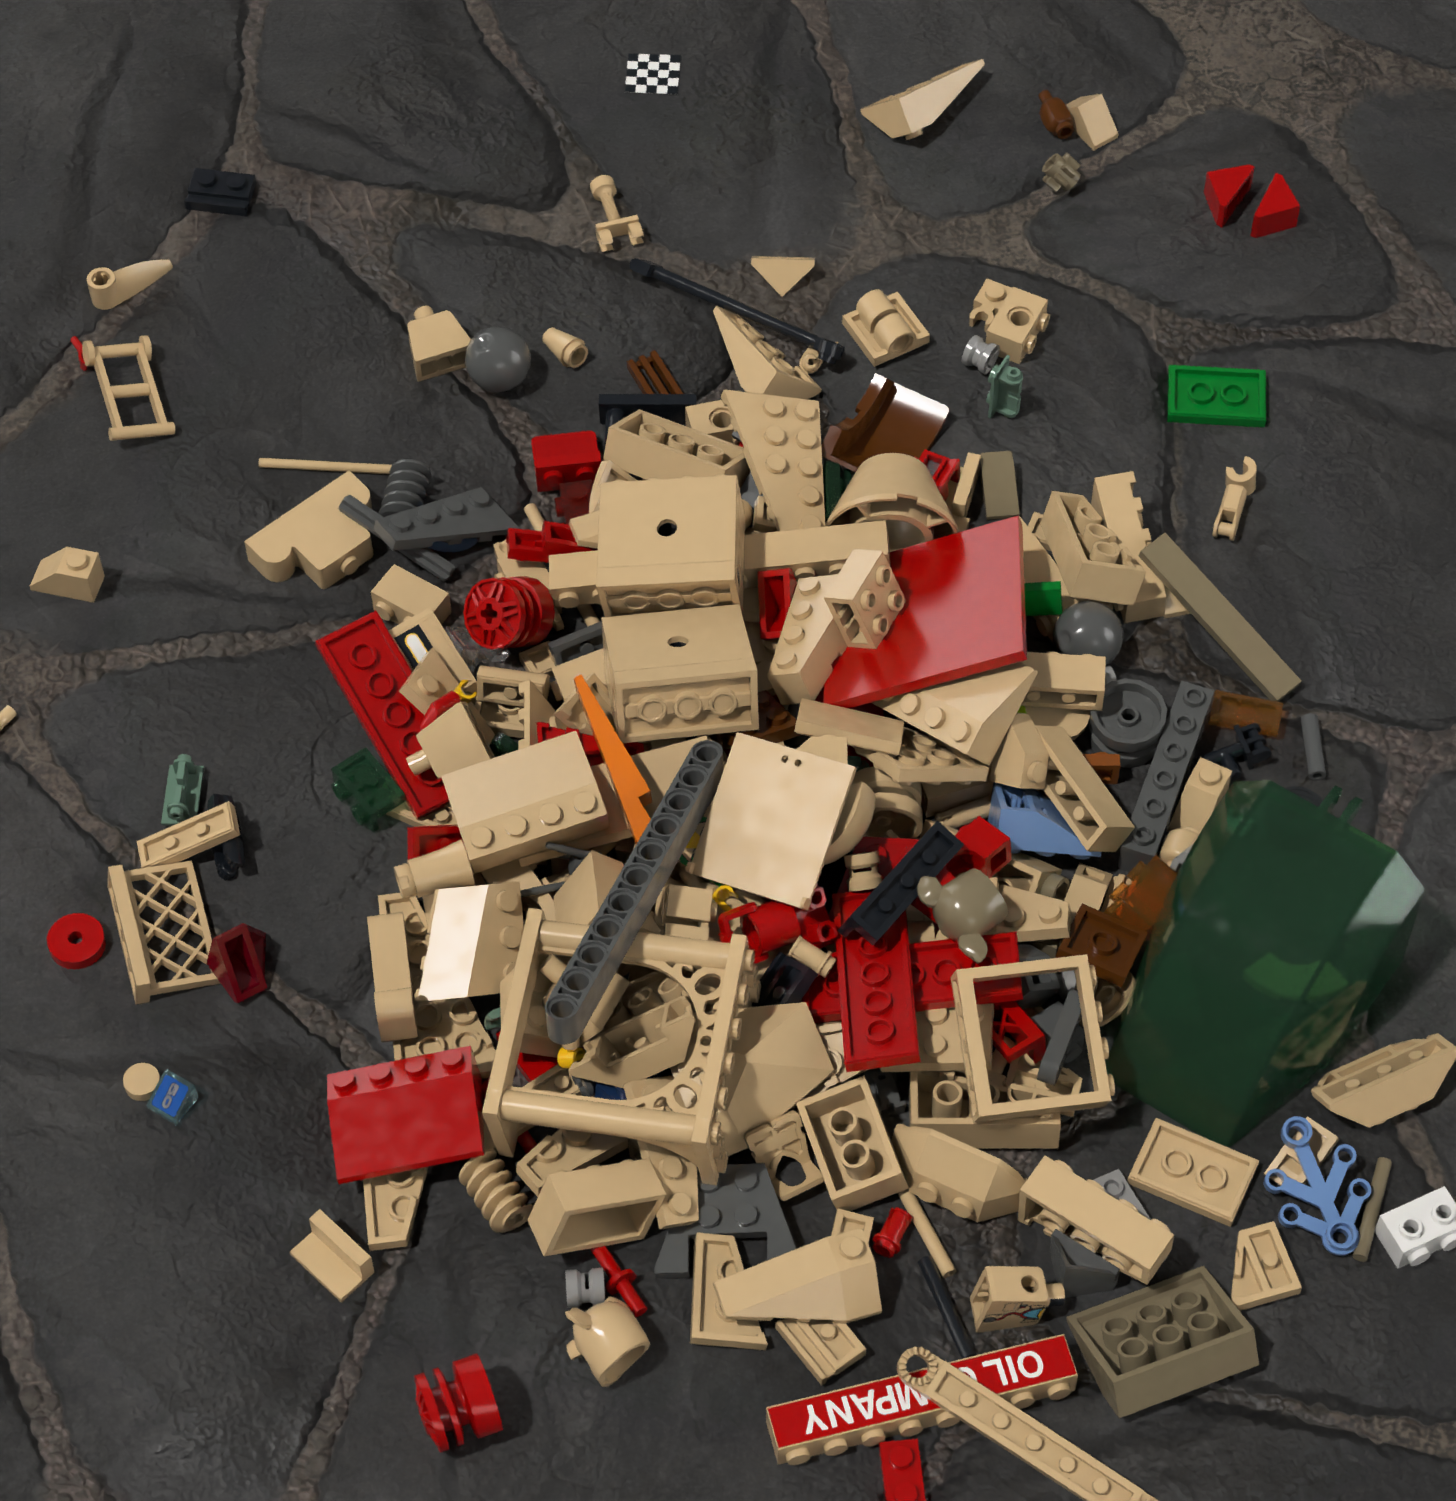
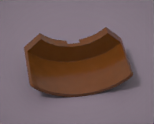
M875 373L864 396L855 407V412L858 415L853 420L847 417L836 425H830L821 445L822 457L854 472L857 471L858 467L865 460L879 454L900 453L919 458L924 449L929 450L950 413V408Z

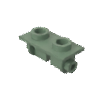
M1006 355L1000 365L996 364L992 368L988 377L991 388L987 395L986 403L989 404L988 418L990 419L996 411L1007 418L1015 417L1020 411L1023 374L1018 368L1009 366V355Z
M180 754L178 759L174 760L173 765H169L161 825L173 826L198 815L204 766L194 765L190 755Z

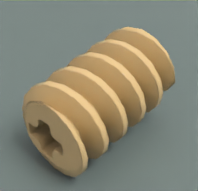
M486 1148L484 1149V1156L470 1158L464 1164L458 1177L460 1183L466 1187L468 1195L474 1198L476 1207L481 1209L484 1219L489 1221L490 1228L496 1233H504L526 1223L534 1205H525L528 1197L524 1193L517 1194L520 1190V1185L515 1181L510 1182L512 1179L510 1171H502L505 1167L504 1161L502 1159H495L497 1156L495 1149Z

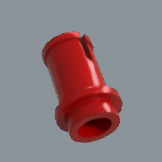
M898 1207L890 1209L880 1233H876L873 1237V1249L879 1255L891 1258L901 1250L900 1241L912 1221V1216L907 1211Z

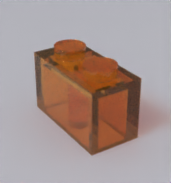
M1157 855L1146 864L1140 860L1126 875L1130 882L1126 884L1122 881L1108 896L1112 903L1104 913L1147 931L1187 883Z

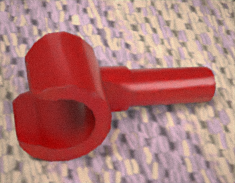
M73 336L70 341L78 351L80 368L86 371L87 366L83 359L82 343L77 336Z

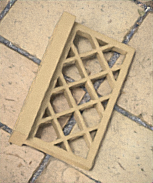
M192 860L124 871L122 865L108 867V891L135 1004L150 1002V995L221 984L212 971L211 974L198 976L188 970L196 959L205 964L207 963L212 943ZM186 873L188 882L182 889L166 882L171 875ZM147 880L154 884V886L147 895H144L133 889L132 882ZM160 889L176 896L168 907L153 900V897ZM182 900L195 907V912L189 919L174 911ZM146 906L162 914L154 925L140 918V914ZM167 918L183 926L175 937L160 929ZM189 929L203 938L197 948L181 941ZM154 935L169 943L161 955L147 947V943ZM175 947L191 955L183 966L167 958ZM161 965L177 973L172 980L156 983L154 973Z

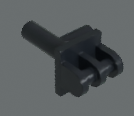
M1252 723L1241 728L1237 724L1233 726L1236 743L1194 758L1193 761L1195 766L1200 757L1215 764L1221 763L1223 767L1232 770L1230 781H1234L1241 777V772L1234 758L1242 755L1248 770L1254 769L1253 764L1268 759L1272 752L1269 747H1265L1266 739L1263 735L1259 734L1261 728L1258 723Z

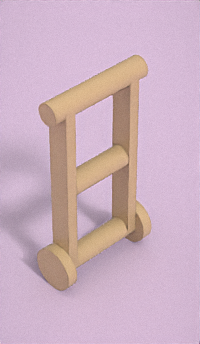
M140 336L139 343L94 346L91 340L83 341L84 363L87 367L94 366L113 427L108 430L110 441L174 435L175 424L174 422H167L148 362L152 358L149 336ZM136 356L144 383L110 386L102 359ZM149 396L157 423L123 426L115 399Z

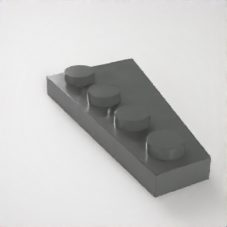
M482 487L376 519L374 531L392 551L432 547L433 542L437 541L448 543V545L461 544L462 539L477 538L479 542L492 541L493 536L504 535L506 538L508 528H520Z

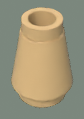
M554 327L549 328L544 333L543 343L563 366L577 368L584 363L588 355V349L582 339L557 330Z

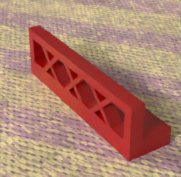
M1015 1001L994 1003V1017L999 1021H993L992 1040L995 1048L1008 1063L1026 1053L1035 1064L1041 1061L1047 1049L1045 1034ZM1005 1032H1008L1018 1044L1009 1048L1003 1041Z

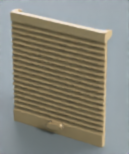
M737 732L693 860L687 863L686 872L808 911L821 869L826 860L828 848L831 846V840L833 839L835 828L840 819V813L845 805V799L847 798V793L857 768Z

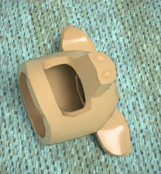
M609 1296L603 1303H598L585 1312L577 1307L565 1312L566 1317L574 1323V1340H571L566 1347L571 1360L584 1357L593 1375L602 1387H608L615 1383L649 1348L650 1341L640 1323L632 1314L631 1309L626 1303L615 1297Z

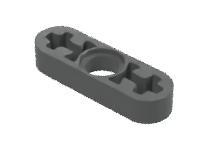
M1071 988L1067 995L1037 1075V1080L1053 1086L1057 1083L1082 1019L1077 989Z

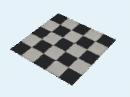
M628 53L625 92L678 94L681 55Z

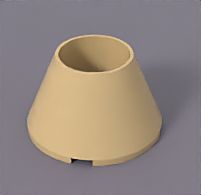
M884 453L865 460L858 467L825 526L886 520L890 552L959 532L957 524L926 465L915 457L900 453Z

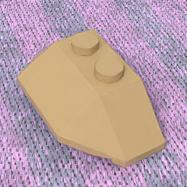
M1439 1033L1428 1035L1427 1039H1411L1390 1044L1327 1072L1318 1082V1085L1311 1089L1312 1096L1331 1112L1370 1128L1374 1125L1383 1124L1387 1119L1405 1111L1416 1109L1419 1105L1434 1098L1456 1059V1046Z
M897 1123L891 1142L909 1186L908 1191L917 1195L925 1202L935 1203L951 1210L959 1217L969 1218L975 1222L1018 1212L1020 1189L1027 1179L1023 1178L1017 1170L993 1155L936 1130L918 1126L907 1127L904 1124Z

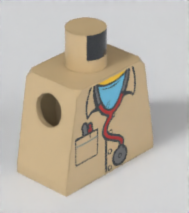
M985 1266L970 1296L976 1333L1035 1325L1039 1322L1046 1307L1063 1306L1065 1302V1292L1062 1283L1046 1284L1043 1270L1040 1267Z

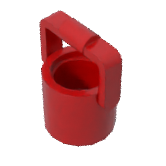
M774 900L759 906L755 902L747 903L723 912L718 917L720 942L725 943L731 942L733 934L729 920L740 917L742 933L747 935L749 948L755 951L754 964L767 960L769 958L768 952L792 944L801 936L800 924L793 907Z

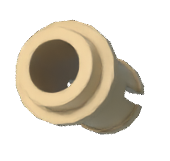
M802 936L797 938L788 953L789 957H793L818 974L817 977L821 975L826 978L837 960L831 956L832 952L828 951L825 953L803 939Z

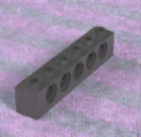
M1181 681L1130 819L1135 829L1120 847L1117 868L1151 878L1157 863V853L1167 835L1168 827L1207 724L1215 690Z

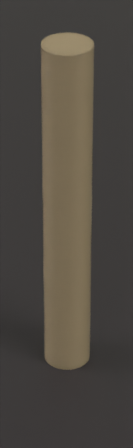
M1385 1157L1377 1159L1371 1182L1372 1191L1367 1199L1359 1229V1243L1353 1252V1258L1360 1262L1368 1260L1392 1161Z

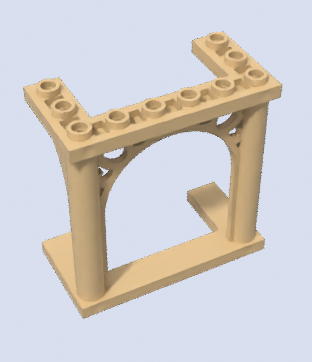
M528 908L482 1110L498 1154L507 1157L514 1156L518 1138L516 1133L518 1123L619 1136L651 1143L673 1151L698 1167L703 1184L717 1185L719 1173L726 1172L728 1163V1151L724 1150L725 1138L720 1136L721 1122H717L719 1109L725 1110L728 1099V1087H724L726 1074L732 1075L735 1053L730 1051L732 1041L739 1040L741 1018L737 1017L739 1008L752 1007V1002L758 1003L761 991V981H757L758 966L754 965L755 951L749 949L747 935L732 934L731 942L725 943L638 932L621 963L649 967L660 971L676 981L685 990L697 1014V1040L686 1066L666 1086L639 1098L628 1100L602 1099L512 1086L538 968L550 954H554L557 958L558 955L572 957L590 926L546 920L543 910ZM694 968L698 969L691 978H685L682 975L683 969L689 970L692 973ZM713 976L721 980L719 987L710 994L702 995L696 992L697 985L707 977ZM715 1003L712 1008L714 1014H706V1005ZM704 1039L711 1040L709 1046H703L701 1042ZM696 1070L704 1072V1074L699 1073L702 1088L697 1082L691 1080L692 1073ZM684 1087L692 1090L697 1096L696 1105L692 1108L680 1106L674 1097L677 1089ZM660 1100H667L668 1107L672 1112L665 1111V1106L655 1108V1105Z

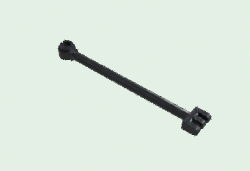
M637 258L630 261L629 266L631 270L647 277H653L819 351L818 358L823 361L836 364L837 359L841 360L845 347L841 344L819 337L668 271L663 266L652 261Z

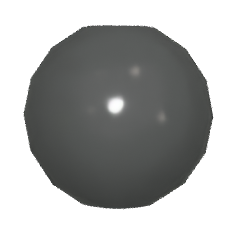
M490 327L481 330L470 340L465 353V366L471 380L487 392L502 393L515 389L526 379L531 365V354L524 338L506 327Z
M1081 601L1066 608L1056 621L1053 630V643L1056 652L1071 655L1092 654L1094 656L1106 657V665L1112 663L1121 650L1124 640L1123 627L1117 615L1104 604L1092 601Z

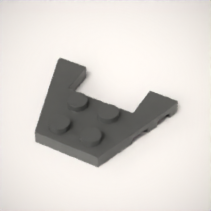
M765 1163L727 1165L726 1172L719 1173L717 1185L703 1184L697 1167L699 1221L691 1225L668 1228L654 1268V1274L656 1279L690 1278V1241L695 1240L697 1232L734 1236V1238L767 1237V1260L795 1250L796 1246Z

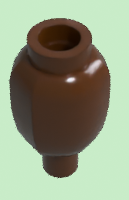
M1049 90L1041 91L1038 95L1042 102L1039 114L1043 124L1053 136H1057L1059 139L1068 138L1074 132V118L1071 111L1063 100L1058 97H1052Z

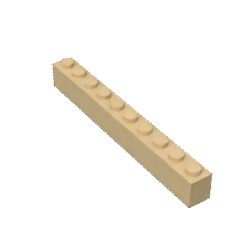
M886 520L745 535L744 589L758 587V571L790 568L797 582L799 578L838 574L853 549L883 551L891 567ZM598 550L549 555V590L555 607L573 608L584 604H601L596 589Z

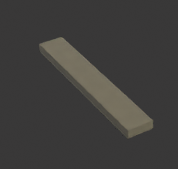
M1163 533L1140 551L1138 556L1274 705L1299 686L1301 679L1166 533Z

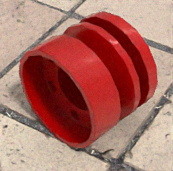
M517 576L489 578L479 581L471 588L465 599L463 614L465 626L471 638L480 646L493 650L528 647L539 644L548 636L553 627L555 609L553 598L544 584L532 577Z
M477 1353L452 1362L454 1380L447 1382L439 1367L432 1369L436 1384L433 1388H430L424 1372L414 1375L417 1408L425 1431L436 1444L439 1453L449 1450L445 1433L451 1430L457 1445L460 1446L464 1444L462 1428L464 1425L470 1424L478 1439L503 1430L494 1394Z

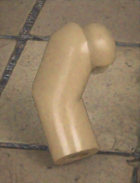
M808 346L799 361L801 370L807 374H812L819 369L823 363V360L818 358L819 351Z

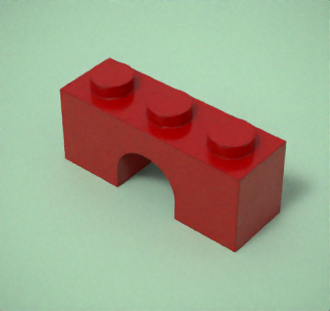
M978 816L970 824H966L958 830L955 837L964 845L936 875V879L944 886L955 879V875L967 872L973 868L982 871L988 878L993 877L1012 861L1010 837L981 816ZM918 896L911 905L936 923L933 917V908L927 907L920 901Z

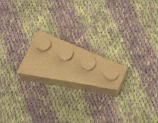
M955 1071L909 1072L910 1127L930 1128L974 1148L1058 1149L1061 1128L1060 1113L973 1123L965 1077L955 1076ZM988 1078L992 1104L1059 1096L1057 1092L1011 1083L1009 1087L994 1084L992 1079Z

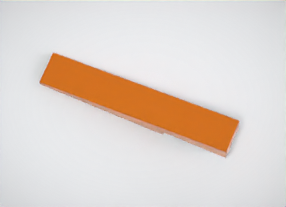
M582 674L574 678L576 692L634 842L637 844L651 820L644 808L653 802L651 790Z

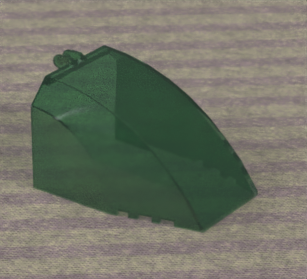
M1271 780L1233 782L1201 830L1164 900L1137 970L1131 998L1126 1008L1122 1011L1109 1047V1057L1105 1059L1107 1074H1112L1116 1086L1196 1134L1228 1148L1255 1127L1259 1119L1272 1108L1275 1110L1284 1102V1098L1296 1088L1300 1089L1310 1081L1314 1073L1320 1068L1323 1070L1334 1060L1403 960L1424 894V887L1398 851L1350 825L1362 806V799L1355 796L1349 802L1340 818L1330 814L1342 797L1343 789L1336 785L1328 793L1320 806L1317 807Z

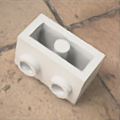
M1445 1186L1379 1216L1375 1234L1397 1269L1407 1264L1417 1266L1426 1261L1433 1252L1440 1249L1449 1251L1456 1247V1203Z

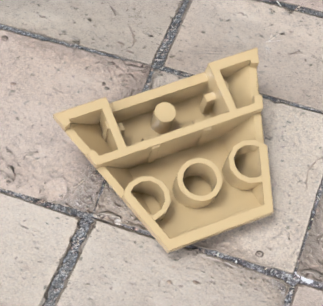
M657 970L630 982L602 1031L583 1044V1048L586 1050L584 1057L580 1062H573L568 1072L573 1077L624 1088L623 1085L629 1081L646 1079L684 1062L695 1023L689 998L685 990L672 978Z

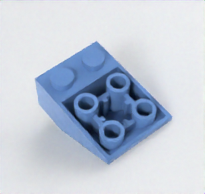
M993 782L988 822L1010 837L1011 853H1019L1023 850L1035 851L1036 854L1041 856H1054L1058 853L1069 854L1076 859H1089L1090 856L1101 857L1102 852L1087 851L1048 797L1035 789H1020Z

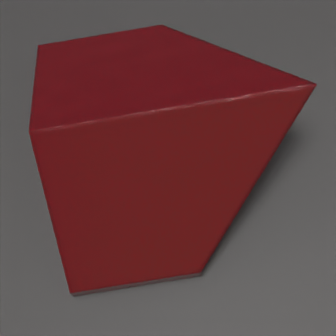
M245 923L212 939L206 963L235 1003H240L268 988L265 981L266 932Z

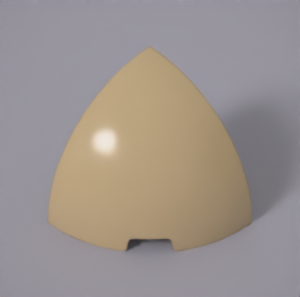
M863 781L850 785L824 865L839 860L854 849L870 826L875 810L876 798L872 789Z

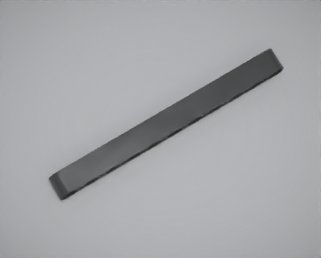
M704 740L696 743L691 748L546 1001L547 1033L552 1042L562 1045L571 1044L581 1036L716 794L724 771L723 749L719 743Z

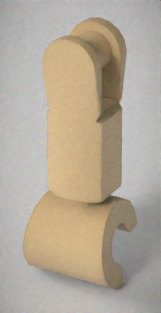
M1244 457L1243 475L1235 473L1232 467H1226V489L1214 523L1212 537L1217 538L1218 535L1228 536L1231 541L1235 539L1246 497L1256 489L1257 466L1250 457ZM1222 520L1232 522V524L1224 523Z

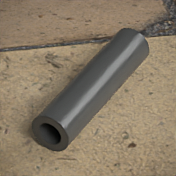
M1309 713L1301 717L1309 779L1318 781L1326 777L1318 716Z

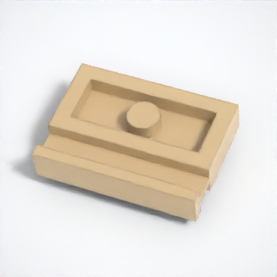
M789 1318L776 1322V1330L821 1386L833 1375L837 1376L866 1355L865 1346L844 1323H832V1320L811 1319L810 1322H797V1319Z

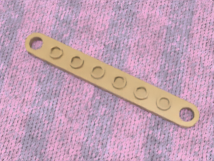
M912 1347L907 1349L898 1359L897 1373L904 1384L1083 1501H1158L1144 1492L1143 1489L945 1360L943 1361L923 1347ZM917 1356L924 1359L928 1367L927 1374L921 1378L911 1377L906 1370V1363L909 1358Z

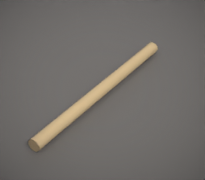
M259 458V468L347 472L350 470L353 473L389 474L392 466L388 464Z

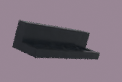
M937 820L837 931L846 938L855 929L873 946L918 897L917 886L920 878L923 876L936 877L964 844Z

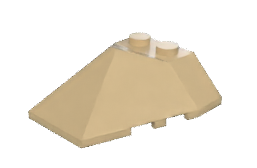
M806 1002L739 1008L737 1017L741 1018L739 1040L732 1041L730 1051L735 1053L732 1075L726 1074L724 1087H728V1099L725 1110L719 1109L717 1122H721L720 1136L725 1138L724 1150L728 1151V1157L748 1149L744 1139L745 1133L763 1124L771 1125L772 1120L788 1112L796 1102L803 1100L835 1071ZM713 1010L705 1011L706 1014H714ZM693 1012L695 1023L685 1061L670 1067L674 1078L686 1066L695 1048L698 1033L696 1012ZM704 1039L701 1042V1044L703 1046H709L711 1040ZM696 1070L692 1073L691 1080L697 1082L702 1088L699 1073L704 1074V1072ZM679 1088L685 1107H694L697 1103L695 1093L688 1088Z

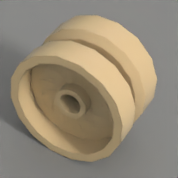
M874 766L857 771L852 784L863 781L872 789L876 798L872 821L866 832L868 836L885 837V833L891 829L899 838L916 839L922 833L923 827L922 808L920 807L922 800L921 782H913L910 786L896 784L891 780L892 777L884 771L876 769Z

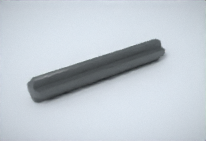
M347 495L340 503L339 511L382 540L374 531L376 519L383 518V516L352 495ZM428 547L398 550L442 581H447L455 570V566Z

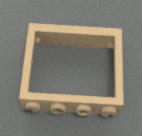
M1087 954L956 969L950 978L973 1123L1101 1108L1112 1101L1111 1096L1115 1094V1084L1112 1074H1107L1105 1059L1109 1057L1107 1039L1101 1037L1099 1023L1103 1021L1102 1006L1100 1001H1095L1093 987L1097 984L1096 970L1094 965H1089ZM1074 971L1094 1092L992 1104L973 982Z

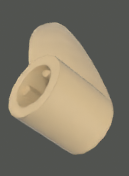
M150 260L136 263L114 272L105 267L96 268L87 276L91 301L98 309H111L160 279L173 268L170 260Z

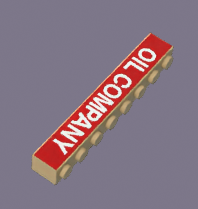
M1064 1334L948 1362L1018 1409L1026 1408L1032 1405L1034 1401L1048 1397L1051 1400L1067 1397L1072 1391H1075L1078 1378ZM928 1367L908 1372L911 1377L921 1378L927 1374ZM898 1375L766 1407V1424L778 1465L784 1463L799 1465L808 1461L812 1456L824 1453L828 1456H834L845 1452L848 1447L860 1444L875 1446L888 1437L896 1435L911 1437L919 1434L924 1428L936 1425L940 1428H946L960 1421L904 1384Z

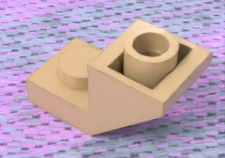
M1079 863L1064 900L1069 902L1071 923L1082 903L1100 911L1113 874Z

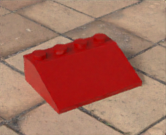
M471 1045L327 1074V1104L338 1184L485 1155L481 1074Z

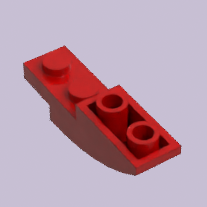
M543 521L542 531L508 528L506 537L507 559H516L522 562L549 563V555L598 550L597 548L578 546L568 524Z

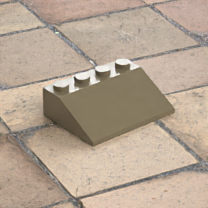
M1205 1266L1066 1317L1070 1330L1102 1395L1118 1418L1136 1413L1259 1365L1254 1328Z

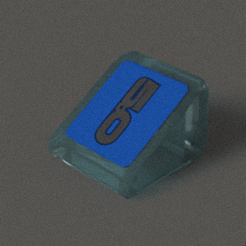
M166 1069L161 1075L146 1106L151 1111L177 1125L198 1099L196 1087L189 1081Z

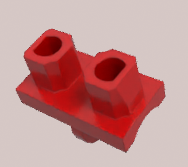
M817 883L808 911L792 907L800 924L801 936L820 949L836 943L835 938L838 936L835 923L830 921L825 907L827 899L824 889L819 887Z

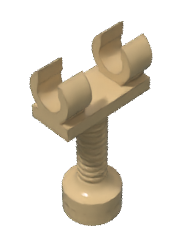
M601 175L594 178L590 183L591 192L594 199L602 201L608 219L607 222L596 224V238L601 252L614 250L611 244L613 243V237L626 234L629 236L631 245L644 243L641 237L644 235L638 216L633 215L624 218L619 216L613 199L617 192L613 178L609 175Z

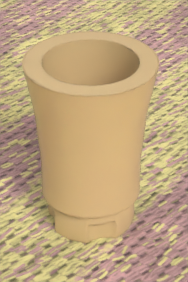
M461 839L444 848L409 859L407 863L393 867L402 899L415 896L417 898L434 894L436 889L475 886L470 861Z

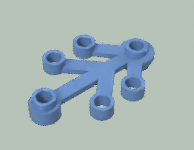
M1291 1117L1285 1121L1281 1129V1139L1286 1146L1294 1149L1309 1186L1287 1177L1280 1169H1272L1267 1172L1264 1178V1187L1272 1194L1284 1192L1318 1207L1324 1218L1323 1221L1302 1213L1298 1205L1287 1203L1282 1206L1278 1213V1220L1282 1226L1286 1228L1298 1226L1320 1236L1323 1246L1331 1254L1337 1256L1348 1255L1355 1250L1359 1243V1232L1354 1223L1362 1203L1371 1194V1185L1365 1179H1354L1347 1189L1349 1200L1340 1216L1334 1200L1347 1169L1356 1160V1151L1348 1144L1339 1145L1333 1153V1166L1325 1182L1308 1143L1312 1136L1311 1124L1303 1117ZM1298 1130L1302 1135V1139H1291L1289 1131ZM1341 1151L1349 1153L1351 1160L1349 1162L1341 1161L1338 1153ZM1278 1176L1282 1180V1185L1279 1187L1272 1186L1269 1182V1177ZM1356 1185L1362 1186L1366 1191V1195H1355L1353 1187ZM1292 1210L1295 1212L1297 1219L1295 1221L1286 1220L1283 1214L1284 1211ZM1335 1232L1343 1233L1346 1237V1242L1337 1243L1333 1238V1234Z

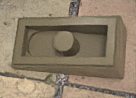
M1012 451L981 453L979 473L986 519H1006L1017 515L1020 516Z

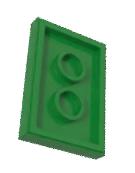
M1169 365L1167 422L1265 428L1266 370Z

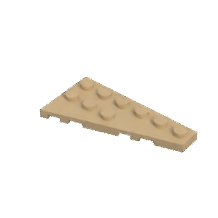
M724 389L720 397L724 406H728L732 416L730 422L734 432H738L744 446L742 452L759 494L764 496L768 506L766 509L770 521H774L777 531L825 527L819 401Z

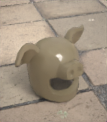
M976 868L961 874L944 886L940 884L936 877L923 876L920 878L917 894L922 903L927 907L933 908V917L941 933L947 938L958 942V948L977 964L982 962L988 952L987 944L982 935L991 931L1008 915L1006 902L999 890L982 871Z

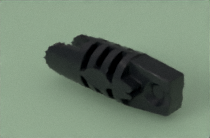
M213 794L208 800V810L228 801L234 805L232 796ZM237 811L240 836L212 847L217 873L225 881L233 878L237 873L236 868L239 869L245 864L244 845Z

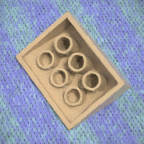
M1021 662L871 703L960 752L990 765L1039 671Z
M577 731L441 776L474 874L548 849L546 848L547 842L564 844L610 828L606 808Z

